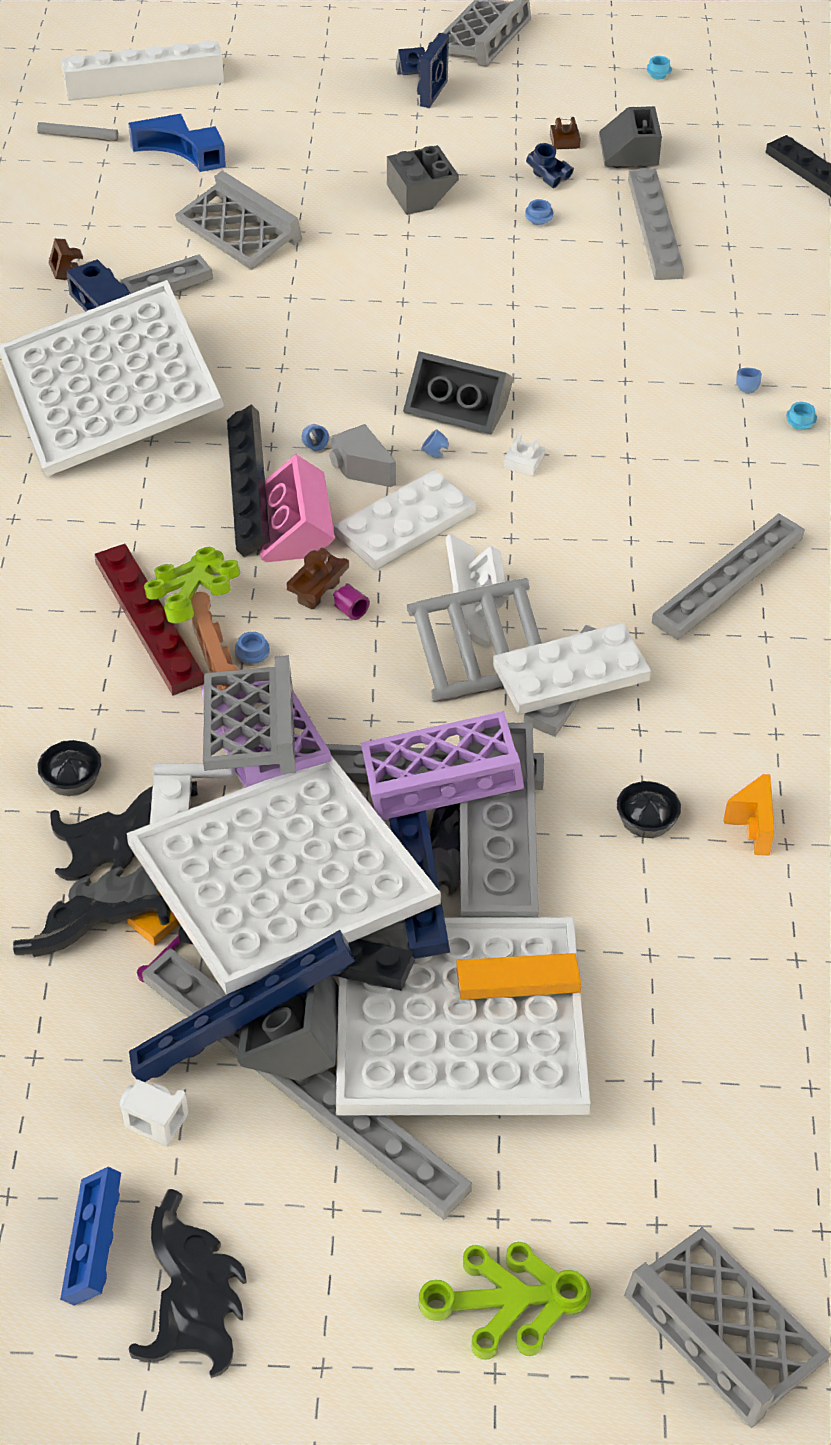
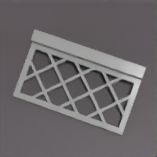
M474 0L443 32L444 34H449V54L477 57L478 65L488 66L531 20L529 0H514L513 2Z
M223 170L214 176L216 182L214 186L175 214L176 221L251 270L287 242L296 245L302 240L299 221L296 216ZM216 196L223 200L221 203L208 204ZM239 210L242 214L227 216V211ZM222 211V216L207 217L208 212ZM195 213H203L202 218L190 219L188 217ZM246 222H258L260 227L246 228ZM241 223V228L226 229V224ZM221 225V230L208 231L206 228L207 226ZM267 234L279 235L275 239L264 240ZM260 235L259 241L245 242V236ZM240 237V242H225V238ZM259 249L251 258L244 254V250Z
M289 655L275 656V667L205 673L204 771L280 764L281 774L296 773L293 687ZM269 680L259 688L252 685L256 681ZM213 685H231L223 691L213 687ZM240 691L249 694L242 700L233 697ZM259 700L267 703L259 710L251 706ZM223 703L230 706L223 713L215 710ZM241 712L249 716L242 722L233 719ZM262 722L267 725L263 730L258 732L252 729L257 723ZM223 725L230 728L223 735L214 732ZM240 735L249 738L241 745L233 741ZM260 744L271 749V751L253 752L252 750ZM222 748L231 751L227 755L212 756Z
M703 1227L651 1265L645 1262L635 1269L624 1294L751 1428L764 1418L769 1408L827 1362L831 1355ZM701 1245L713 1257V1266L690 1262V1251ZM664 1270L683 1273V1288L669 1286L659 1274ZM691 1274L713 1277L714 1293L692 1290ZM721 1279L737 1281L744 1288V1297L722 1294ZM691 1301L713 1304L715 1321L701 1319L691 1309ZM722 1306L745 1309L746 1325L723 1322ZM753 1311L769 1313L776 1320L777 1330L754 1327ZM723 1334L746 1337L747 1354L733 1352L724 1343ZM755 1339L777 1342L778 1358L755 1355ZM786 1343L801 1345L812 1358L807 1362L787 1360ZM756 1367L779 1370L780 1384L773 1390H770L756 1375Z

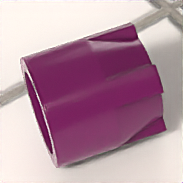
M346 583L345 586L335 590L333 593L334 606L352 620L360 619L369 608V598L349 583Z

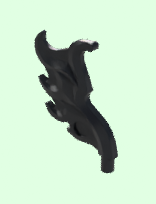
M191 781V796H198L197 781ZM153 786L142 792L122 814L116 815L108 811L76 824H65L61 821L59 811H51L50 819L53 834L58 839L66 841L72 853V861L67 868H56L55 874L67 881H77L91 875L97 867L107 862L114 863L110 870L120 866L122 869H125L135 856L128 845L127 833L150 825Z
M168 1189L160 1207L155 1206L151 1223V1243L155 1257L170 1277L171 1284L161 1292L159 1332L156 1340L147 1346L136 1343L129 1346V1354L132 1359L157 1362L166 1359L176 1352H199L207 1355L213 1362L209 1375L211 1378H214L225 1372L233 1360L232 1338L225 1329L224 1318L228 1313L233 1312L239 1320H243V1308L238 1295L230 1288L228 1280L236 1277L242 1284L247 1283L245 1269L232 1256L213 1254V1252L219 1251L221 1242L210 1232L185 1225L178 1219L176 1211L183 1195L177 1190Z

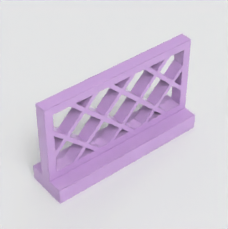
M269 680L256 681L252 685L259 688ZM203 685V686H201V691H202V698H203V704H204V685ZM240 691L233 697L243 699L249 694ZM293 691L294 728L304 730L301 735L294 734L296 771L332 760L331 752ZM261 700L257 701L258 703L267 704ZM223 703L215 710L223 713L230 706ZM241 712L233 719L242 722L245 717L249 716ZM259 722L252 729L260 732L265 728V724ZM223 725L214 732L223 735L230 728ZM240 735L233 741L241 745L249 738ZM260 744L252 751L265 752L271 751V749ZM303 747L317 750V752L307 755L299 753ZM223 748L224 751L226 752V754H229V753L231 752V751H229V750ZM280 764L266 767L261 765L236 768V773L244 788L267 779L285 775L281 774Z
M504 711L361 743L374 809L382 820L524 789L519 756L515 750ZM500 725V730L493 738L481 734L486 728ZM454 735L464 737L457 746L445 742V740ZM473 741L485 745L479 754L466 750ZM424 743L428 745L420 754L409 750L413 744ZM437 749L449 754L442 762L430 758ZM494 750H497V751H500V752L506 754V755H501V756H497V757L488 758V757L492 754V752H493ZM388 751L391 753L384 762L371 757V754ZM401 757L412 761L405 771L394 767ZM458 758L470 762L452 766ZM422 766L434 770L415 775ZM385 774L398 778L378 783Z

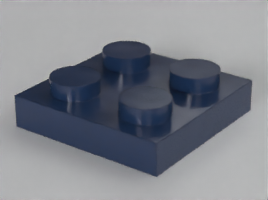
M438 33L433 42L429 43L424 55H421L418 59L417 70L420 72V80L417 86V94L420 95L421 107L430 108L448 82L449 34Z

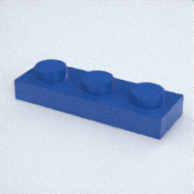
M109 1166L81 1179L60 1300L73 1306L102 1294L106 1283V1266L109 1248L113 1241L112 1229L116 1206L120 1198L119 1186L121 1180V1172Z

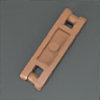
M205 592L194 593L191 598L194 610L192 626L210 673L238 670L232 664L228 647H222L220 644L223 642L219 623H212V615L209 611L211 607L210 596ZM223 684L216 686L219 690L222 691L231 685Z

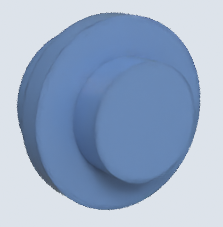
M536 199L529 203L525 210V217L533 224L543 225L552 220L553 209L548 201Z
M258 632L242 634L235 644L236 657L248 664L262 662L268 657L270 652L268 641Z

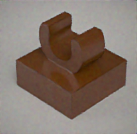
M559 117L556 118L555 125H550V138L555 149L580 148L581 138L574 117H571L570 124L562 125L561 118Z
M54 238L48 263L55 279L67 280L66 271L78 267L77 262L71 261L73 259H83V254L78 248H69L66 239Z

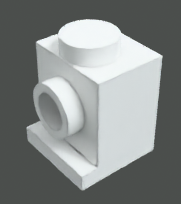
M137 1080L134 1086H128L120 1100L124 1127L167 1147L189 1114L186 1092L178 1089L176 1094L172 1095L168 1089L159 1084L149 1085L140 1080Z

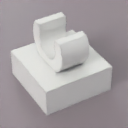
M517 435L504 457L503 468L533 477L544 458L545 448L539 446L536 439H533L531 443L521 441L522 435Z

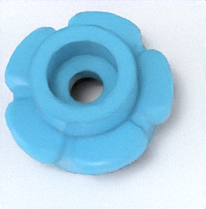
M664 56L652 57L646 69L654 79H664L667 74L672 72L670 60Z
M807 402L794 403L786 414L788 417L787 422L797 430H806L817 421L814 406Z

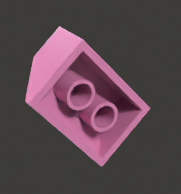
M295 454L265 480L270 542L260 547V556L265 562L304 559L310 551H318L321 547L327 548L335 539L324 472Z

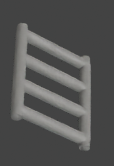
M527 578L515 579L407 604L409 615L415 617L435 689L431 690L433 701L447 700L503 687L498 674L481 677L461 608L462 605L476 602L481 603L495 654L498 655L509 652V648L494 598L513 594L528 647L542 643L526 592L530 588ZM448 609L468 679L449 685L428 613Z

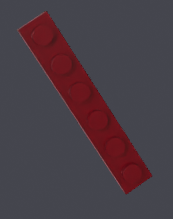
M124 543L95 553L96 565L172 696L204 685L203 672L175 625L168 622L165 609L160 600L148 599L146 597L144 584L148 580L127 545Z

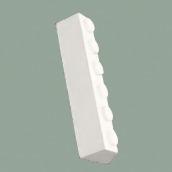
M205 40L196 44L178 43L168 47L152 46L141 50L125 49L122 52H99L95 55H72L69 58H62V71L68 101L224 83L222 53L218 41Z

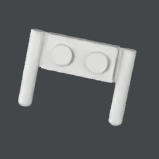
M203 763L154 764L150 824L190 809L191 778H232L236 773V768L204 771Z

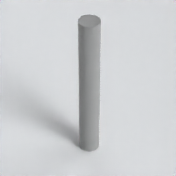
M38 122L37 125L38 133L118 140V130L45 122Z

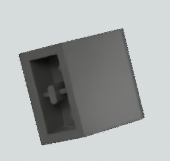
M655 106L628 107L599 131L605 166L620 168L622 166L648 167L659 165L662 134Z
M438 145L426 146L422 149L408 152L402 151L387 156V186L406 215L433 209L459 180L458 173Z

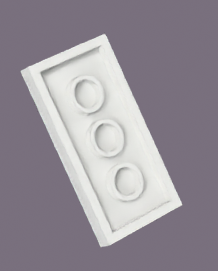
M432 470L334 525V535L376 571L475 514L476 503L436 470Z
M624 623L493 656V666L518 715L650 681L651 676L648 664Z

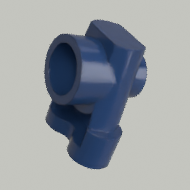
M540 143L536 145L534 151L528 154L526 163L533 168V173L536 176L543 177V181L551 188H556L562 180H567L571 177L574 168L564 160L561 162L555 158L556 149L554 146L548 143Z

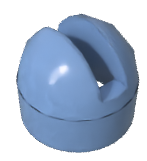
M755 368L739 369L736 378L738 388L744 393L755 392L760 386L762 373Z
M311 424L303 429L301 437L306 447L317 451L327 445L329 434L323 426ZM310 432H312L317 443H313L310 437Z
M436 429L427 437L421 449L431 457L438 458L443 456L439 450L442 447L448 450L449 442L445 435Z

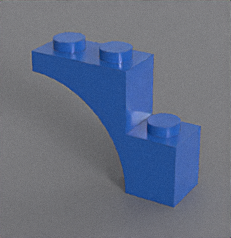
M181 113L128 123L133 152L163 151L173 153L189 160L197 167L199 172L226 167L224 142L216 126L189 131Z

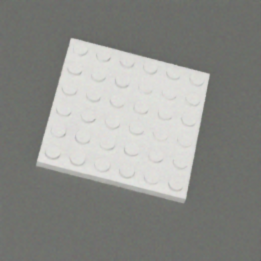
M167 280L0 345L1 359L46 477L224 407L222 398Z
M332 756V761L302 769L296 771V773H288L264 780L127 833L128 845L225 994L257 982L291 957L338 930H341L349 943L441 904L440 891Z
M444 917L450 953L414 959L415 962L402 991L339 977L336 1115H590L591 1102L581 993L460 1000L456 973V960L576 953L577 958L574 917ZM405 919L359 938L365 941L409 950Z

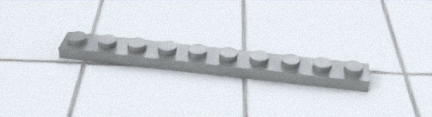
M171 948L142 972L143 981L188 1017L227 995L222 987ZM242 1027L232 1036L223 1037L218 1040L237 1056ZM328 1070L322 1074L312 1075L299 1081L257 1071L441 1219L445 1220L472 1191V1182L386 1115H336L337 1077Z

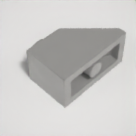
M366 424L331 436L332 450L329 451L331 463L335 468H339L347 479L387 487L396 485V461Z

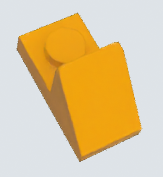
M762 774L732 796L726 804L724 824L747 825V839L753 840L754 855L769 856L774 837L770 774Z

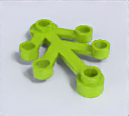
M213 547L201 548L196 551V555L191 558V561L175 568L172 564L156 567L154 569L156 580H151L144 584L146 597L148 599H159L167 593L181 588L179 593L166 598L164 609L168 622H185L194 616L191 598L200 584L209 589L212 595L216 596L224 595L231 591L229 580L240 575L238 561H224L223 553L215 550ZM219 573L220 576L214 577L211 574Z
M514 1242L508 1247L506 1253L508 1268L517 1273L527 1271L543 1284L527 1286L490 1258L488 1251L483 1246L471 1245L463 1253L464 1270L472 1276L483 1275L498 1288L453 1291L447 1282L431 1280L426 1282L420 1289L419 1309L427 1319L440 1321L449 1317L452 1311L501 1308L485 1327L477 1329L472 1336L471 1347L474 1355L480 1359L487 1360L496 1355L499 1340L529 1305L546 1304L532 1324L521 1326L517 1332L516 1346L519 1352L526 1356H534L541 1351L544 1336L563 1314H578L588 1306L591 1288L585 1277L574 1270H563L558 1273L535 1256L528 1244ZM523 1253L527 1259L518 1262L512 1258V1255ZM472 1256H479L483 1259V1263L473 1265L468 1259ZM564 1290H571L576 1294V1297L568 1299L564 1298L560 1293ZM432 1300H440L444 1303V1306L440 1309H434L428 1304ZM526 1335H533L537 1338L538 1342L534 1345H527L522 1341V1338ZM482 1338H487L493 1342V1345L486 1349L480 1347L477 1342Z

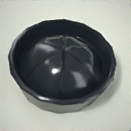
M77 740L61 741L50 746L41 754L37 763L38 774L44 783L53 792L64 796L79 795L88 791L95 784L102 765L101 755L96 748L86 742Z
M640 781L630 784L621 791L617 798V810L624 827L632 834L643 838H655L668 832L676 823L681 814V802L677 794L668 786L658 782Z

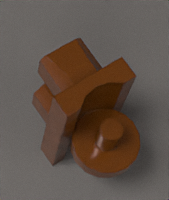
M322 547L318 551H310L304 557L305 565L286 583L287 590L297 595L298 603L309 609H315L321 603V596L327 590L334 589L340 583V577L349 569V560L337 558Z

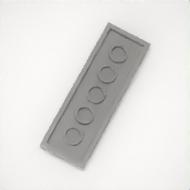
M508 723L514 747L521 764L524 789L460 803V917H538L533 723ZM500 725L486 728L481 734L493 738L500 730ZM459 736V742H460L464 737ZM473 741L466 750L479 754L485 745ZM494 750V751L492 752V754H491L488 758L497 757V756L506 755V754H505V753H502V752H500V751ZM459 758L460 765L470 763L466 760Z

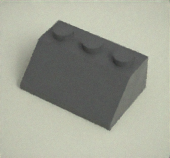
M418 351L403 412L492 434L506 408L514 377L506 372Z
M329 976L313 985L305 994L297 997L294 996L278 1005L270 1014L264 1017H257L243 1025L237 1057L241 1067L297 1081L312 1075L322 1074L329 1068L334 1067L338 1033L339 985L333 976Z

